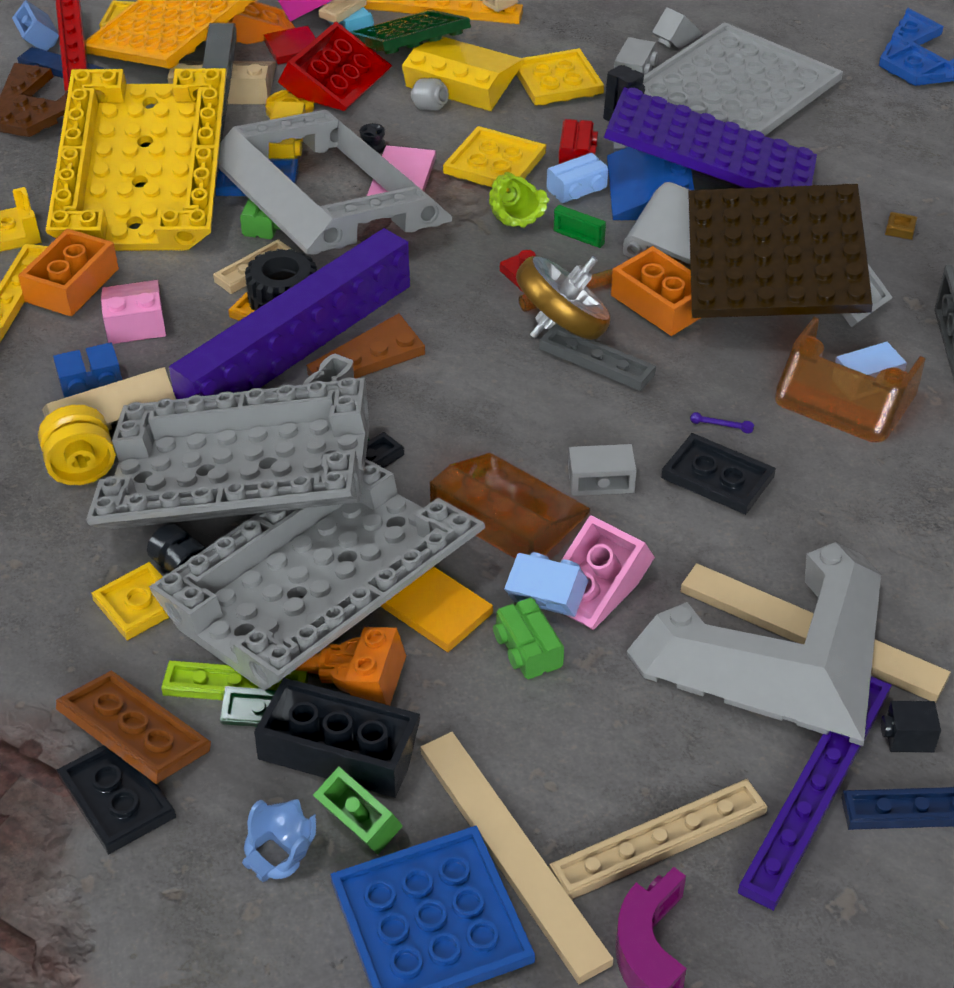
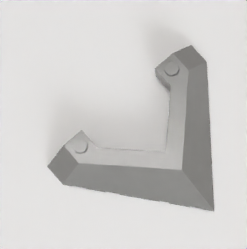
M834 542L806 554L805 583L818 597V601L805 644L707 625L689 603L686 602L657 614L628 648L627 656L645 679L655 682L658 681V678L676 683L677 689L700 696L709 693L724 698V703L780 721L783 719L796 723L797 726L828 735L829 731L850 737L849 742L864 746L881 574L862 554Z

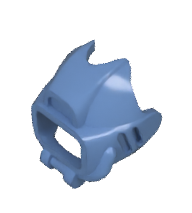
M298 799L274 805H267L263 800L257 801L252 806L248 816V835L244 844L246 858L243 859L242 864L247 869H252L257 874V878L262 882L267 881L269 878L283 879L292 875L299 868L300 861L305 857L315 837L316 814L309 819L305 818ZM268 840H273L289 854V857L276 867L270 864L256 850Z

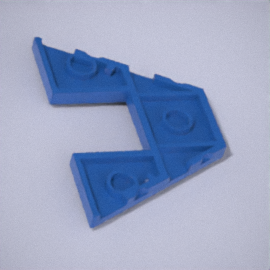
M907 8L903 19L899 22V26L896 27L892 34L890 43L887 44L885 51L880 57L879 66L915 86L954 81V59L948 61L920 46L942 35L944 26Z

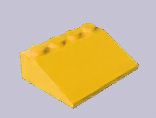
M442 36V39L439 41L426 42L414 48L402 64L406 87L413 88L416 81L421 78L440 79L448 89V99L492 111L523 65L524 59Z

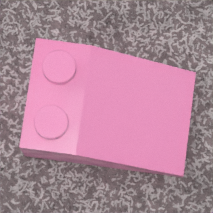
M158 280L102 287V315L108 343L116 344L166 336Z
M590 515L562 560H570L580 565L581 570L589 580L576 616L568 617L594 630L639 584L655 557L646 543Z

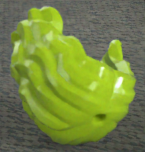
M505 172L503 175L498 176L493 182L489 193V205L493 215L504 225L511 227L520 226L525 228L527 225L534 223L536 218L542 217L545 214L547 203L550 201L547 197V192L537 190L533 184L510 172Z

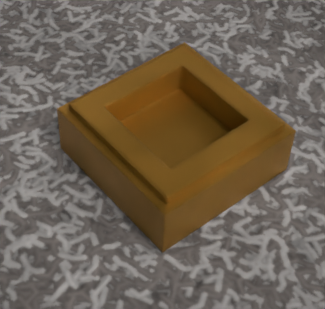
M890 212L885 235L912 240L917 217Z

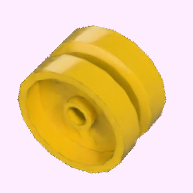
M68 405L48 414L40 424L38 439L43 452L45 466L48 474L57 482L66 485L88 484L106 475L113 466L116 454L105 417L97 409L86 405Z

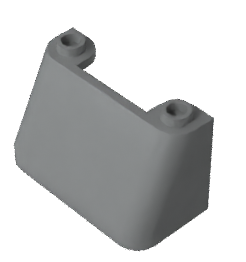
M672 182L663 183L654 192L624 239L623 254L632 258L654 246L663 253L690 264L688 190L690 189Z

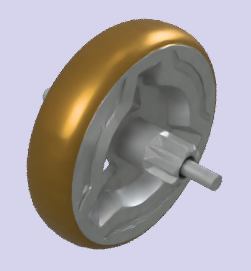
M539 256L529 257L520 265L516 275L517 283L528 299L540 310L535 317L538 325L530 333L533 338H536L544 328L550 330L556 323L574 335L588 340L597 339L606 332L610 324V314L600 299L586 286L592 279L589 271L598 261L595 257L592 256L584 267L576 266L571 273L554 262Z

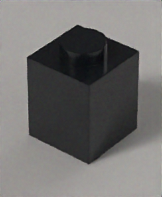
M935 701L890 702L887 715H883L881 718V733L883 737H888L890 752H935L941 733Z

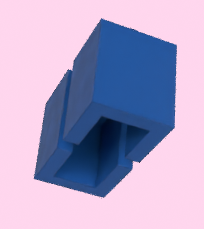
M112 342L85 348L90 363V372H86L80 350L53 356L64 398L122 380Z

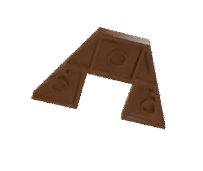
M20 63L13 64L0 95V132L31 137L41 130L58 123L57 118L65 113L68 90L57 101L31 97L54 77L51 68Z

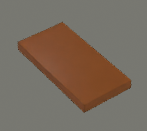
M112 670L56 699V710L155 784L210 752V740Z

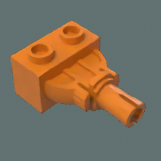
M364 627L360 637L349 639L340 645L329 644L320 653H316L295 670L319 674L321 683H334L338 689L350 693L352 696L390 706L407 655L397 628Z

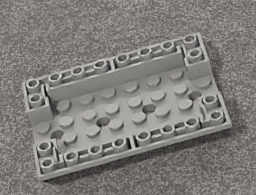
M348 377L339 381H315L304 385H283L270 389L254 388L244 392H222L218 395L209 396L194 395L183 399H162L158 402H134L129 405H123L112 439L119 461L114 476L99 479L86 518L87 524L99 529L108 530L361 502L370 427L365 377L356 379Z
M366 459L361 502L258 513L170 573L164 575L149 587L154 597L180 632L259 688L266 690L485 529V523L440 498L435 499L424 508L397 493L395 478L392 472Z

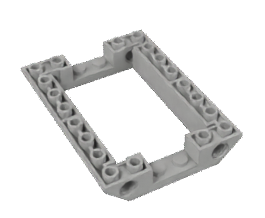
M327 110L234 126L220 142L218 168L307 255H316L321 253V251L334 248L342 249L347 245L356 244L358 223H369L375 219L391 218L404 232H415L421 228L437 227L443 223L452 222V216ZM303 138V142L317 153H325L329 148L337 147L388 192L319 206L269 160V142L280 143L284 139Z

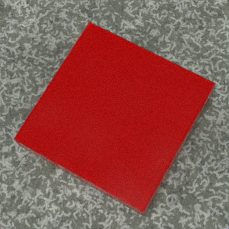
M308 25L263 34L264 42L278 65L288 63L290 59L315 39Z

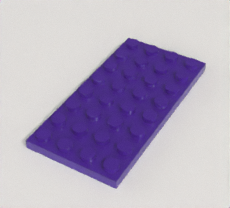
M623 88L604 135L605 139L745 188L812 186L817 154H814L808 148H797L789 145L783 139H772L764 136L763 133L757 130L749 131L740 128L734 122L717 120L711 114L694 112L688 106L674 105L662 97H652L643 94L637 88Z

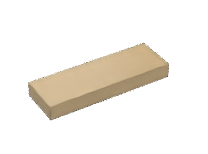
M277 239L214 273V282L230 294H233L246 286L245 269L251 260H255L257 255H263L270 250H288L291 248Z

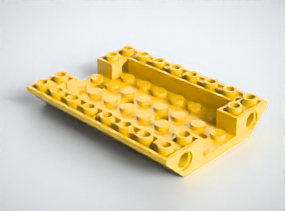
M226 68L174 69L173 84H127L123 69H72L46 233L57 238L66 229H71L114 242L115 251L189 250L209 235L212 229L227 75ZM155 104L153 108H145L147 105ZM143 143H151L148 147H141ZM140 182L146 183L143 187H135ZM135 223L142 224L137 229L129 228L132 224Z

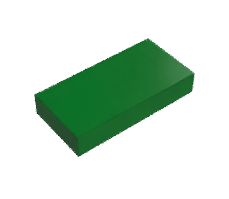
M558 205L554 209L553 231L601 248L605 244L606 221Z

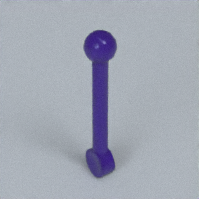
M694 412L690 416V420L694 424L704 422L738 428L748 434L752 433L754 429V424L751 421H744L743 423L705 417L698 412Z

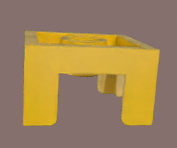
M25 187L13 189L12 191L16 205L15 208L0 211V252L20 248L24 244L42 243L34 211L31 210Z

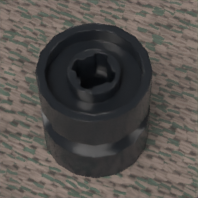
M169 523L160 527L152 535L148 542L147 553L152 560L170 573L191 557L206 549V547L195 538H192L179 525Z

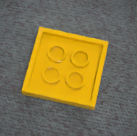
M580 48L522 58L524 63L516 73L534 105H547L552 102L570 101L575 98L593 97L594 95L604 93L603 82Z
M477 126L443 164V173L492 187L496 178L505 172H510L515 176L525 179L546 154V144Z

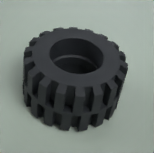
M293 249L270 250L263 255H257L255 260H251L245 269L248 302L251 309L257 310L315 273L317 266L310 256H305V253L301 251L295 252Z

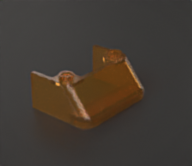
M813 317L793 344L776 387V403L785 409L866 441L876 443L886 440L917 395L926 358L920 356L909 373L899 368H887L880 371L877 377L874 378L822 358L824 345L816 338L819 318Z

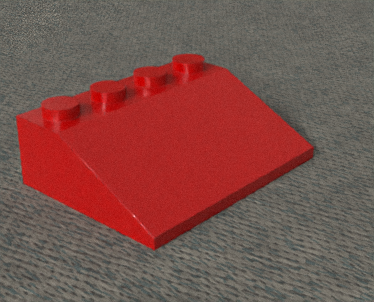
M336 21L288 61L278 83L297 98L346 111L385 75L392 65Z

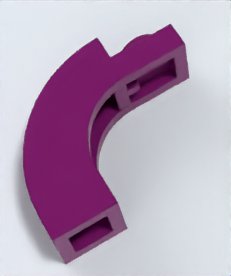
M675 867L664 877L658 875L650 883L647 890L636 882L625 896L621 905L615 944L616 959L621 976L628 988L684 987L687 968L659 945L653 933L656 924L683 897L686 875Z

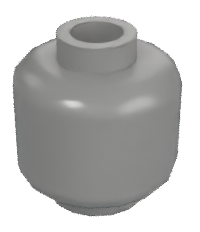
M421 78L416 81L411 90V99L419 110L438 111L448 101V89L440 79Z

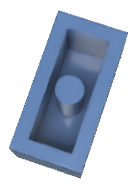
M25 0L12 19L24 40L39 49L48 51L49 48H52L57 43L59 33L48 14Z

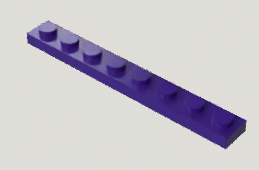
M874 677L870 679L864 741L889 696L892 686ZM829 731L828 735H822L740 882L738 894L773 911L775 910L857 756L861 745L849 742L850 737Z

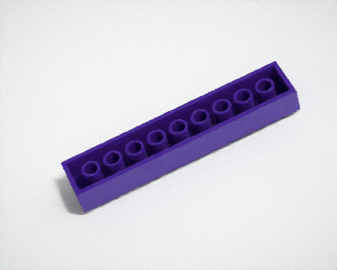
M383 228L171 364L169 371L175 398L183 399L194 395H218L222 392H244L254 388H261L309 354L324 346L327 342L410 287L408 241Z

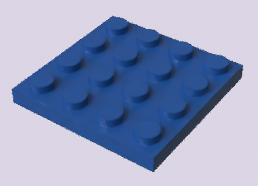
M477 825L330 874L332 886L370 988H466L535 963V953Z

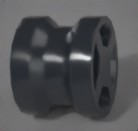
M376 123L363 125L359 130L360 137L377 153H382L386 147L385 140L383 139L385 136L384 127Z

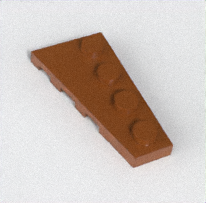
M400 313L307 364V374L310 376L319 371L320 364L324 359L332 354H338L353 360L354 378L356 379L425 355V345Z

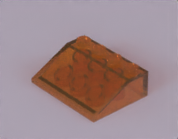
M492 453L450 464L430 481V503L440 498L484 522L485 529L476 536L515 559L518 553L530 555L532 552L546 555L590 513L589 507Z

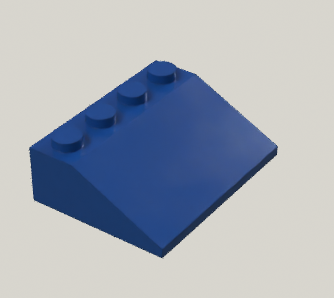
M626 147L607 155L613 220H637L654 192L665 182H672L694 190L691 168L631 147Z

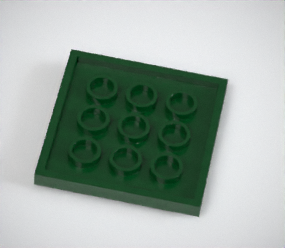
M427 10L350 31V33L361 40L367 47L374 48L376 51H384L385 54H392L398 52L399 47L413 48L420 46V42L424 40L434 42L441 40L442 35H460L463 33V29L471 28L468 17Z

